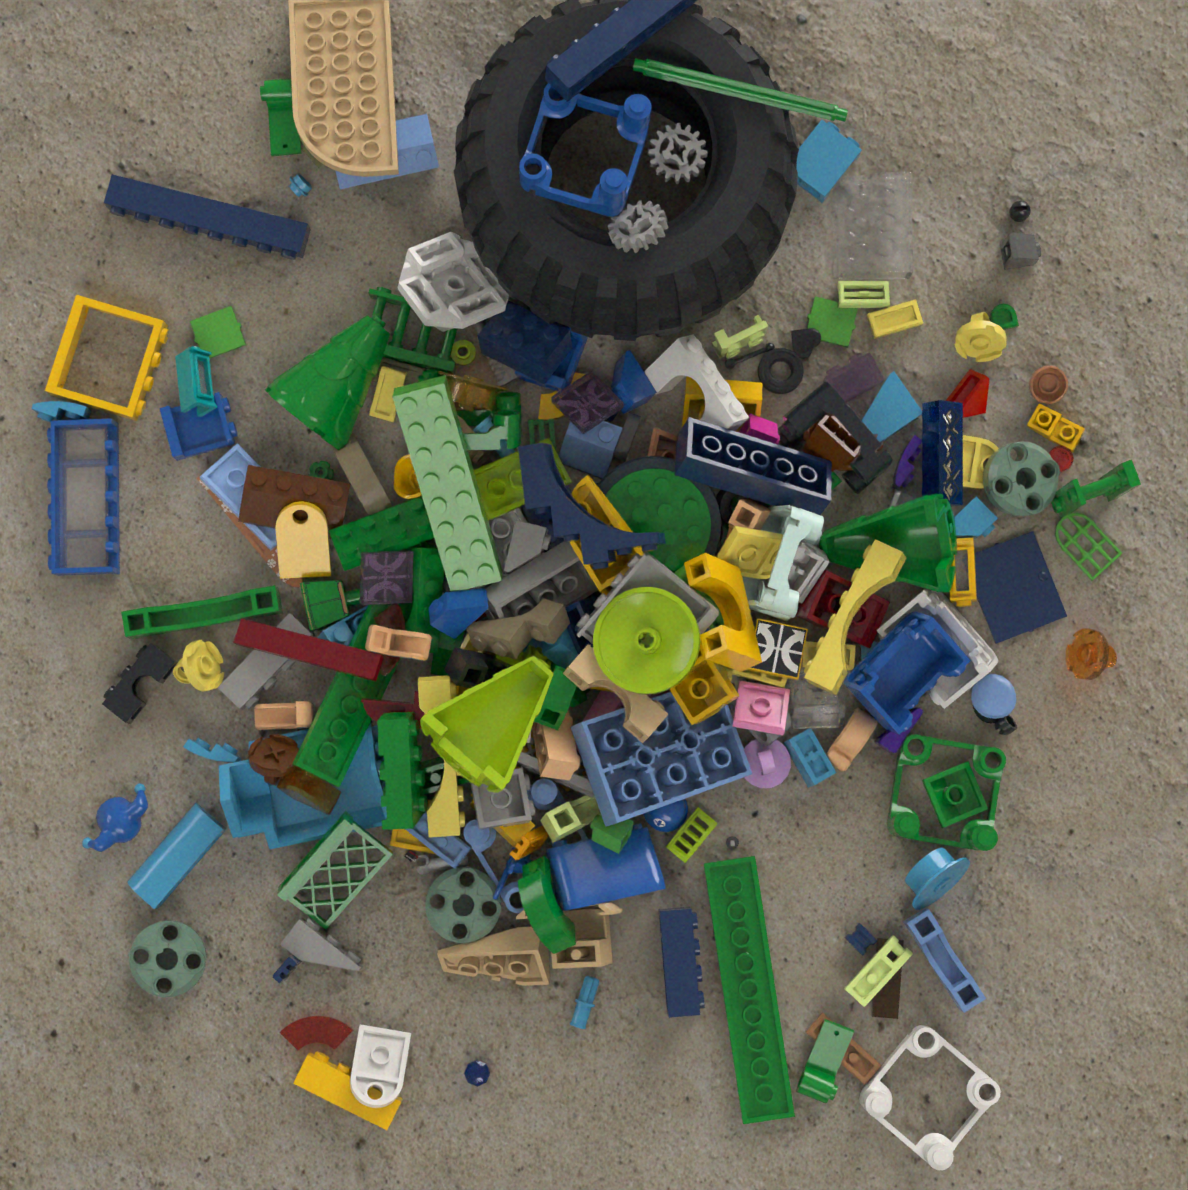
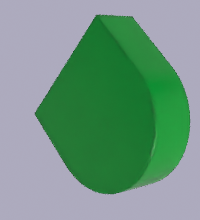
M999 304L990 313V322L999 325L1003 330L1019 326L1016 311L1008 304Z

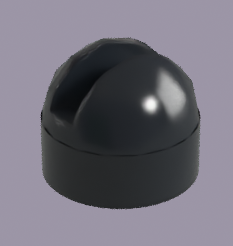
M1016 201L1010 207L1009 215L1014 221L1023 222L1030 215V206L1025 201ZM1015 208H1026V210L1015 212Z
M1010 715L995 720L994 726L996 730L1001 729L999 731L1000 735L1011 734L1017 729V724Z

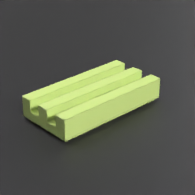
M838 281L837 283L838 308H888L890 306L889 281ZM844 289H883L884 292H844ZM856 298H884V299H856Z

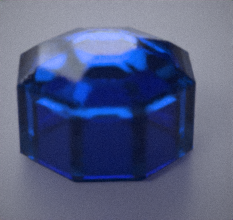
M477 1059L468 1063L464 1075L469 1084L478 1087L487 1082L490 1070L486 1062Z

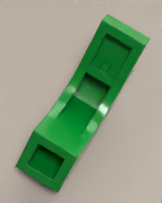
M542 856L522 865L523 878L518 880L519 894L526 916L538 938L553 954L576 945L575 924L563 913L553 894L550 861L545 856Z

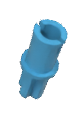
M585 977L579 998L575 999L577 1004L570 1025L586 1029L591 1008L595 1007L593 1001L599 985L597 978Z

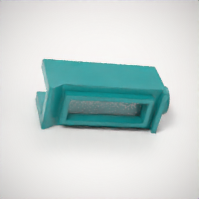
M197 346L186 348L185 351L175 356L181 412L186 413L197 406V416L202 417L216 409L217 405L214 402L209 359L211 352L202 350Z

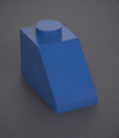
M630 350L626 351L616 362L610 390L613 400L621 407L620 410L623 414L646 404L657 393Z
M480 588L445 592L439 599L434 600L429 607L430 625L455 639L489 609L487 590Z

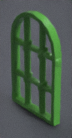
M1071 513L1061 518L1056 525L1055 537L1062 551L1074 561L1091 581L1122 554L1095 522L1084 514ZM1072 516L1082 517L1088 523L1082 527ZM1066 518H1069L1078 528V532L1073 537L1061 525ZM1091 525L1103 537L1098 544L1087 533V529ZM1059 529L1068 540L1064 545L1059 539ZM1082 533L1093 544V548L1088 553L1077 542V538ZM1105 542L1118 553L1112 559L1102 549L1101 545ZM1071 543L1082 553L1083 557L1079 561L1066 549ZM1096 550L1108 560V563L1103 568L1091 558ZM1086 559L1098 570L1093 577L1081 565Z

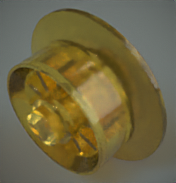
M438 371V374L441 376L446 375L453 401L460 403L459 408L474 411V408L478 407L492 411L497 392L508 391V388L486 383L484 379L468 375L462 377Z

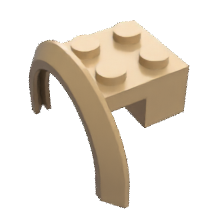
M608 901L563 911L575 924L576 945L555 954L551 952L552 968L602 967L612 964L609 915L623 912L622 908ZM524 910L516 916V919H528Z

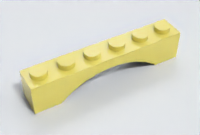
M876 539L872 546L868 545L863 554V559L865 560L861 568H856L851 578L853 583L849 591H845L841 596L839 602L841 605L837 614L834 613L831 616L826 636H822L816 646L817 653L813 660L810 659L804 669L806 674L804 678L808 683L835 696L848 673L845 662V643L853 617L872 594L896 580L906 560L902 551Z
M449 675L418 678L419 708L425 714L429 710L457 697L456 685L454 682H451ZM445 760L441 784L427 807L429 837L458 836L461 833V827H465V811L460 812L459 802L464 801L463 786H458L457 776L461 775Z

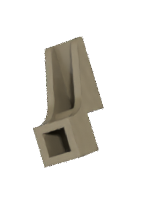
M542 599L535 608L523 615L473 622L468 626L467 632L474 648L495 653L502 657L516 659L532 638L554 644L570 624L564 604Z

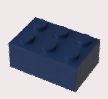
M509 300L507 301L505 311L492 316L477 335L481 354L543 384L548 381L572 349L569 329L555 322L549 324L531 311Z

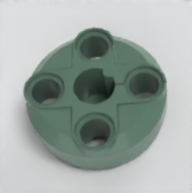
M1031 442L1010 443L999 448L988 459L983 472L984 491L992 505L1003 513L1012 516L1038 514L1051 503L1056 494L1060 468L1050 454L1039 445ZM1011 449H1014L1017 453L1015 461L1010 456ZM1042 466H1045L1047 469L1046 477L1041 473ZM996 481H999L1002 486L1000 493L995 489ZM1028 497L1032 501L1031 509H1028L1026 506V499Z
M469 867L453 868L439 875L431 884L425 901L426 915L432 928L443 938L456 943H470L486 936L496 925L501 912L500 895L497 900L493 899L497 888L496 885L486 874ZM465 871L471 872L474 876V882L467 887L461 885L459 881L460 875ZM435 894H440L445 899L444 906L440 909H434L430 905V898ZM486 901H492L496 905V911L491 916H486L482 912V905ZM456 924H464L466 926L467 933L463 938L453 936L452 929Z
M171 920L157 922L145 928L134 940L129 953L130 970L135 981L148 993L162 998L178 996L193 988L201 979L207 962L206 948L199 934L187 924ZM168 925H173L178 930V936L174 940H170L165 936L164 931ZM138 949H144L148 952L149 958L146 963L142 964L136 960L135 954ZM191 954H197L201 958L199 968L194 969L188 965L187 959ZM161 978H168L171 981L172 988L169 992H163L159 989L158 983Z

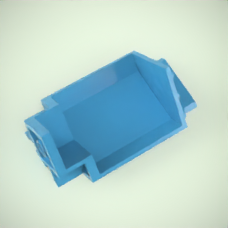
M371 720L340 787H336L300 768L283 776L278 785L274 786L266 783L264 776L251 768L248 759L219 765L220 803L232 837L240 838L264 833L269 849L321 839L345 811L352 815L353 820L364 829L382 826V820H386L387 813L386 807H381V796H383L385 782L380 780L379 769L384 756H379L378 726H373ZM309 729L282 735L295 740L300 749ZM249 741V748L254 741Z

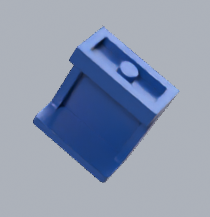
M561 325L570 330L572 349L548 381L543 384L516 370L514 374L522 381L567 394L588 338L572 332L568 326Z
M220 392L214 393V402L217 408L202 417L197 416V406L186 413L181 412L180 406L159 408L172 457L177 461L236 444L234 437L238 436L234 421H229L227 414L231 412L228 398H223Z

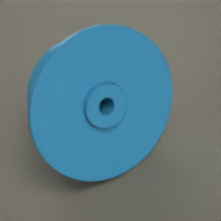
M938 848L922 858L905 878V883L916 894L912 902L913 908L916 910L923 909L940 899L953 888L968 870L970 865L969 859L964 857L955 860L945 848Z

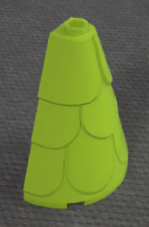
M532 656L494 674L491 679L465 690L463 694L429 710L420 720L422 731L425 736L431 735L433 738L431 746L461 776L478 787L482 783L487 785L486 789L489 792H501L506 784L510 782L522 748L526 745L534 719L540 713L554 673L544 660H538L535 656Z

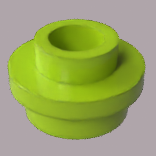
M468 340L455 342L451 352L453 361L458 365H468L473 362L476 356L474 345ZM461 348H466L468 350L466 356H460L458 354Z

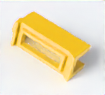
M957 538V555H954V560L951 566L956 567L950 590L951 603L956 602V607L972 606V602L977 601L974 538Z

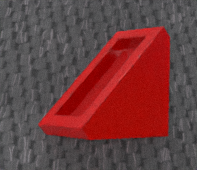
M969 369L940 407L941 411L947 413L951 408L955 417L958 418L957 412L960 419L986 413L990 380L988 376Z

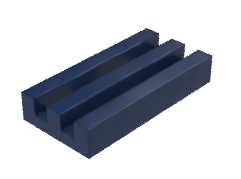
M294 955L289 956L272 975V978L278 983L287 980L288 974L292 973L296 969L295 966L299 965L302 961Z

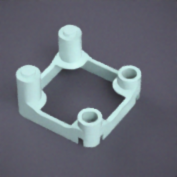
M790 505L768 507L771 511L761 530L779 533L783 537L767 585L770 588L765 587L764 581L750 577H742L750 609L788 621L790 617H795L798 610L799 592L789 589L788 575L799 542L803 540L811 545H817L822 535L821 530L824 518L821 515Z

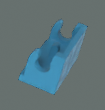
M811 727L783 742L808 788L836 773Z

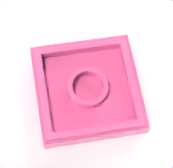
M739 680L737 691L739 697L736 698L732 727L784 735L790 689Z

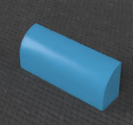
M195 803L127 881L128 885L153 909L159 908L227 829L199 804Z

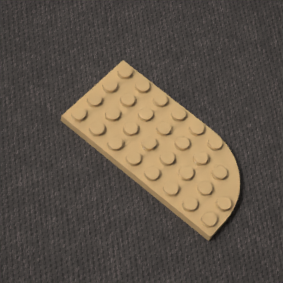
M288 0L293 118L302 143L318 161L335 171L362 177L398 175L390 0Z

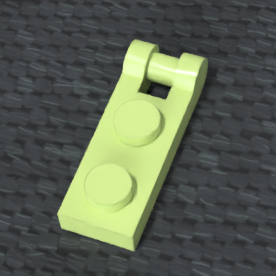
M894 935L885 942L882 948L844 988L863 1007L871 1001L913 954L908 948L904 949L898 943L899 939ZM890 951L898 956L894 962L887 957Z

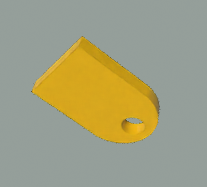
M299 501L287 505L279 513L275 526L280 579L331 576L329 533L325 514L319 507L309 502ZM297 510H304L308 514V518L304 521H299L294 518L293 513Z

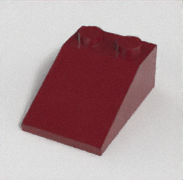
M824 570L803 603L798 604L795 616L828 631V622L834 613L837 614L841 607L839 604L841 596L845 591H849L852 582ZM872 594L853 617L846 639L870 649L890 601Z

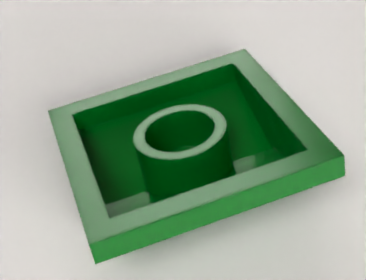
M969 761L922 780L941 828L988 809Z

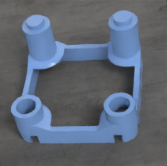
M549 779L537 780L530 786V790H527L528 800H532L534 807L537 809L550 810L566 803L557 786ZM476 818L466 824L463 835L497 887L499 880L482 853L495 841L496 830L493 827L479 830ZM582 828L577 830L582 838L579 842L589 840ZM518 881L503 887L500 895L510 911L521 913L524 910L523 907L515 908L510 903L511 894L519 892Z

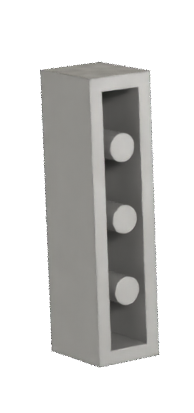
M291 613L277 625V628L315 637ZM253 650L219 685L218 689L239 709L244 710L246 707L251 709L259 701L258 695L264 688L268 691L277 682L278 679L275 677L282 670L284 672L288 671L296 661Z

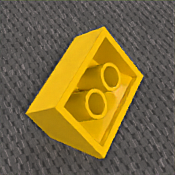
M686 376L682 427L689 417L700 420L705 411L704 393L700 385L688 376ZM725 380L737 400L743 405L747 415L751 413L760 417L762 383ZM742 425L736 430V432H739Z

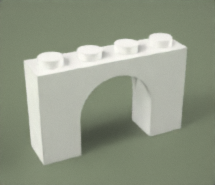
M694 334L678 338L644 371L656 390V394L672 390L685 376L694 379L700 385L705 397V411L700 419L701 421L736 431L749 419L743 405L737 400L729 384L723 379L715 363L708 357L702 348L701 342L696 339Z

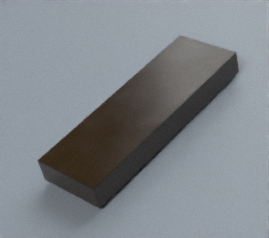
M877 938L876 953L888 939ZM899 940L898 943L903 947L904 940ZM892 951L887 954V957L892 962L898 957ZM902 967L872 998V1017L898 1019Z

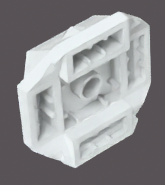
M453 232L409 248L398 284V290L425 326H434L442 332L453 328L463 329L505 311L509 297L491 270L483 266L473 242L460 239L461 236Z

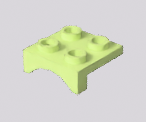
M757 315L754 317L755 325L729 338L724 329L714 333L716 341L712 342V345L719 359L725 356L727 359L738 355L741 352V348L747 345L752 348L763 342L762 338L765 337L768 329L766 321H762L760 316Z

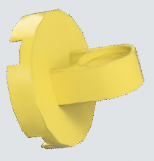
M986 312L973 314L971 322L962 325L957 330L955 336L956 351L965 359H967V356L976 358V362L991 361L1000 357L1002 350L1006 348L1007 344L1005 331L999 325L990 322Z
M202 640L191 642L186 646L183 658L174 667L173 675L179 682L184 684L191 683L195 689L202 692L216 689L224 679V672L220 673V664L223 663V658L212 642H203Z

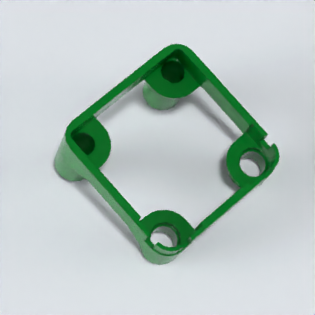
M425 370L422 372L423 375L418 376V382L443 375L438 374L437 370ZM497 393L495 395L496 405L489 409L456 410L457 415L468 426H478L488 416L492 418L493 426L489 428L488 432L463 433L467 450H501L500 439H507V449L520 446L522 433L520 393Z
M919 734L907 736L901 744L897 755L887 819L889 832L893 836L971 850L988 851L993 849L998 841V834L994 829L1000 781L1006 764L1004 752L996 747L937 739ZM912 739L919 740L923 745L922 752L917 756L912 755L908 751V743ZM933 744L974 750L972 763L976 772L982 777L994 779L992 781L987 820L976 819L968 822L962 829L960 842L920 836V821L917 814L908 807L897 805L903 764L911 766L921 765L930 757ZM990 752L996 755L997 763H999L994 769L989 768L985 763V757Z

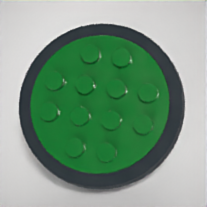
M647 456L624 462L605 475L597 486L632 532L665 533L666 544L657 545L658 550L647 552L673 573L683 567L685 562L701 554L707 553L714 556L721 534V515L716 497L710 486L675 476V460L671 458Z

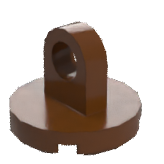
M272 734L269 735V738L265 739L260 737L250 745L248 751L249 765L255 772L264 776L266 783L276 786L283 776L292 773L298 768L292 765L299 751L298 744L295 740L284 735Z

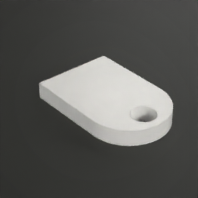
M359 1025L350 1076V1088L354 1097L361 1104L371 1108H381L397 1099L403 1086L411 1033ZM371 1087H376L380 1089L382 1096L377 1100H373L368 1096L367 1090Z

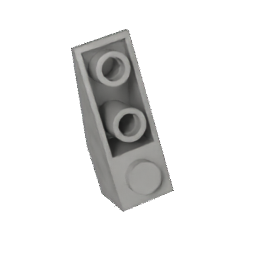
M310 918L307 920L299 919L280 944L301 961L356 971L361 970L363 967L359 963L361 961L359 956L351 950L347 953L339 947L341 943L332 935L328 934L326 937L318 931L321 927Z

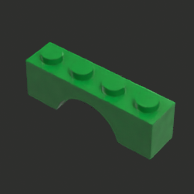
M409 548L408 575L413 583L414 601L411 615L403 625V630L429 634L432 637L429 653H438L439 630L430 625L429 607L434 600L442 596L444 568L438 549Z

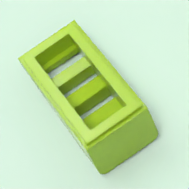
M697 807L665 847L686 863L718 823ZM697 816L708 825L706 830L695 821ZM690 824L702 833L700 837L688 829ZM684 832L695 841L693 846L681 836ZM677 840L689 849L687 853L675 845Z

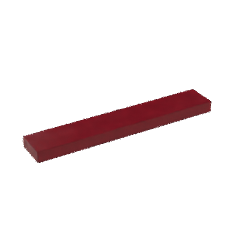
M242 618L233 641L234 644L372 681L377 680L384 656L378 653Z

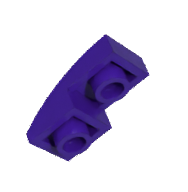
M916 435L907 444L899 458L893 477L892 488L898 489L901 485L905 488L914 477L911 472L915 467L907 460L909 459L913 462L922 451L919 445L923 441Z

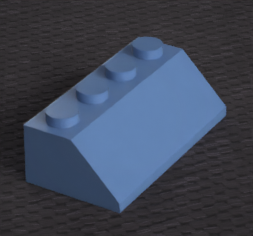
M427 114L396 120L398 175L362 177L336 171L339 188H349L438 168L439 164Z

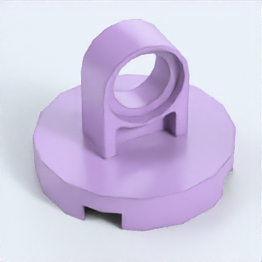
M755 739L746 745L744 751L752 775L746 776L744 779L758 788H772L781 784L788 776L791 768V758L787 748L778 740L766 746Z

